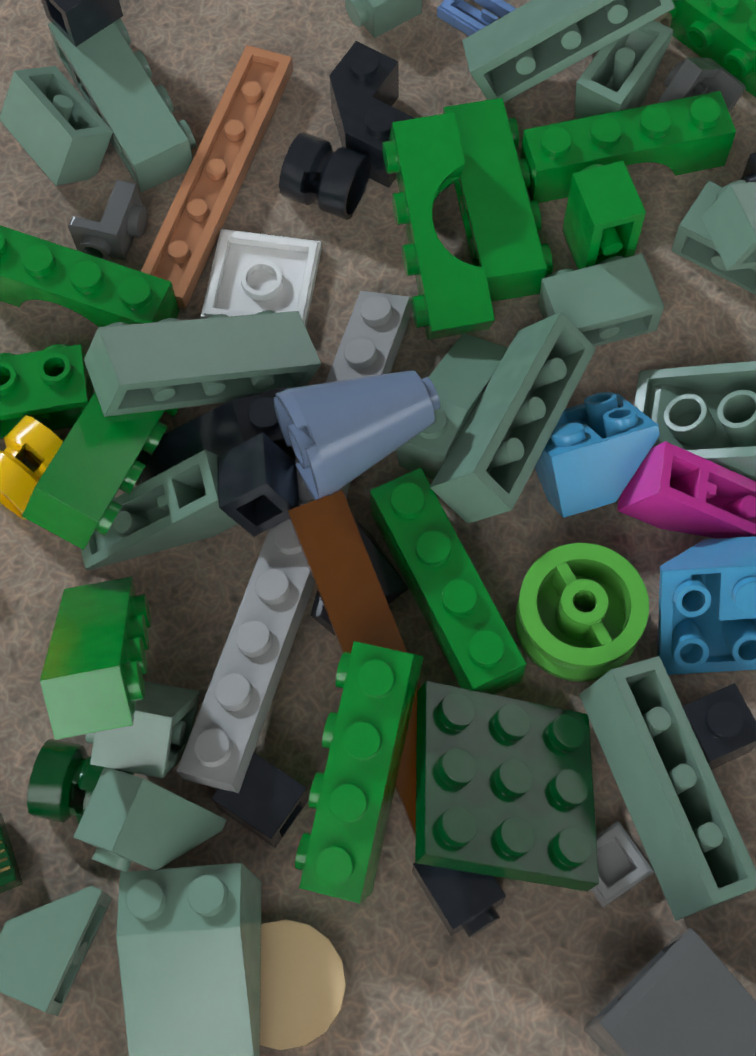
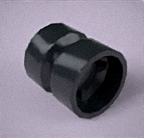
M305 132L299 133L290 145L283 161L279 180L280 194L305 205H310L317 200L322 211L348 220L352 217L366 191L371 171V159L368 155L346 147H340L334 152L329 141Z

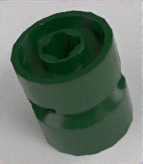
M52 738L47 740L39 751L30 776L27 792L28 813L35 817L62 823L74 815L79 824L104 767L90 764L91 756L87 755L83 745ZM118 770V771H121V772H125V773L134 775L133 772Z

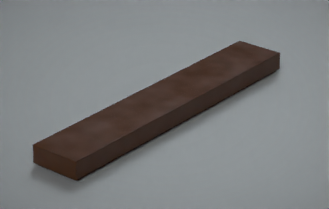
M343 490L288 510L291 524L342 653L344 651L351 653L354 641L407 652ZM419 681L395 786L415 838L417 691L421 687Z

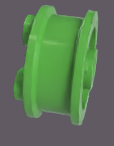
M571 543L556 547L546 552L533 563L522 582L515 612V627L519 642L531 661L554 677L574 682L597 680L611 669L622 667L636 648L645 630L649 616L647 589L634 566L623 556L609 548L592 543Z

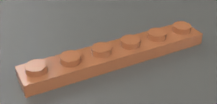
M246 45L141 269V272L171 281L177 304L180 308H187L218 239L220 230L223 228L293 72V62L290 56Z

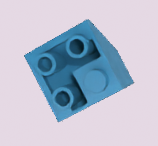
M613 392L592 394L585 398L583 404L566 408L535 465V470L548 502L563 518L616 502L660 436L658 424L620 394Z
M756 536L704 539L660 566L657 656H660L668 675L756 670Z

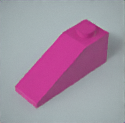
M665 441L650 449L620 495L617 511L664 530L715 539L756 536V481Z

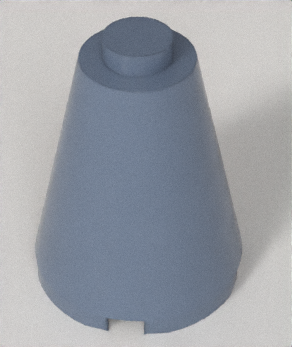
M414 370L287 388L276 393V397H274V407L287 447L292 446L299 461L295 466L314 500L337 492L434 424V411L440 409V400L434 384L429 377L421 379Z

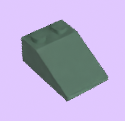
M756 361L639 371L634 406L659 426L660 436L652 447L666 441L756 481Z
M242 863L158 869L157 871L120 872L116 938L129 1056H260L262 881Z

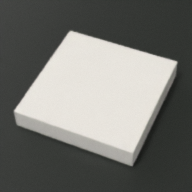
M221 229L201 312V319L218 314L228 316L253 315L266 310H272L276 313L299 311L306 327L322 250L321 241Z

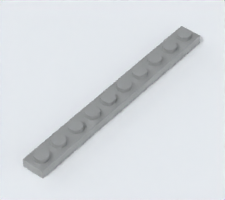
M360 291L325 383L391 373L412 314L410 297ZM297 470L299 504L301 506L314 501V499L308 492ZM351 482L340 489L343 490L345 498ZM290 519L270 528L177 768V773L183 780L235 793L240 792L315 584Z

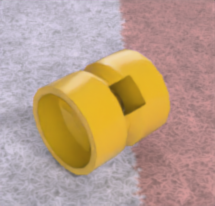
M26 415L4 438L6 449L4 451L0 450V503L23 520H27L22 515L36 484L63 443L45 425ZM25 457L38 467L34 473L21 462Z

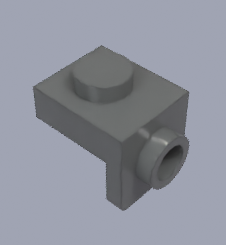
M686 58L685 61L679 62L668 74L664 84L667 89L658 102L661 103L721 91L730 113L746 87L711 58Z
M116 180L101 221L97 222L72 217L68 228L78 251L104 260H108L110 257L125 261L134 236L141 237L144 234L148 212L147 208L142 206L137 185Z

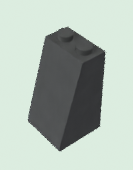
M689 928L669 941L583 1030L607 1056H756V1001L692 928Z

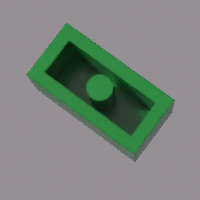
M624 160L607 165L594 164L572 174L562 232L578 270L598 265L610 257L622 256L626 258L635 255L646 211Z

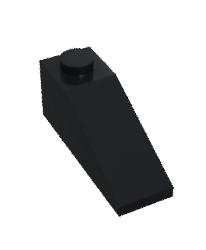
M281 387L232 399L165 433L152 455L142 450L137 458V461L146 465L139 477L140 484L203 450L221 455L262 432L295 461L297 457L292 446L287 447L274 407L275 394L287 388Z

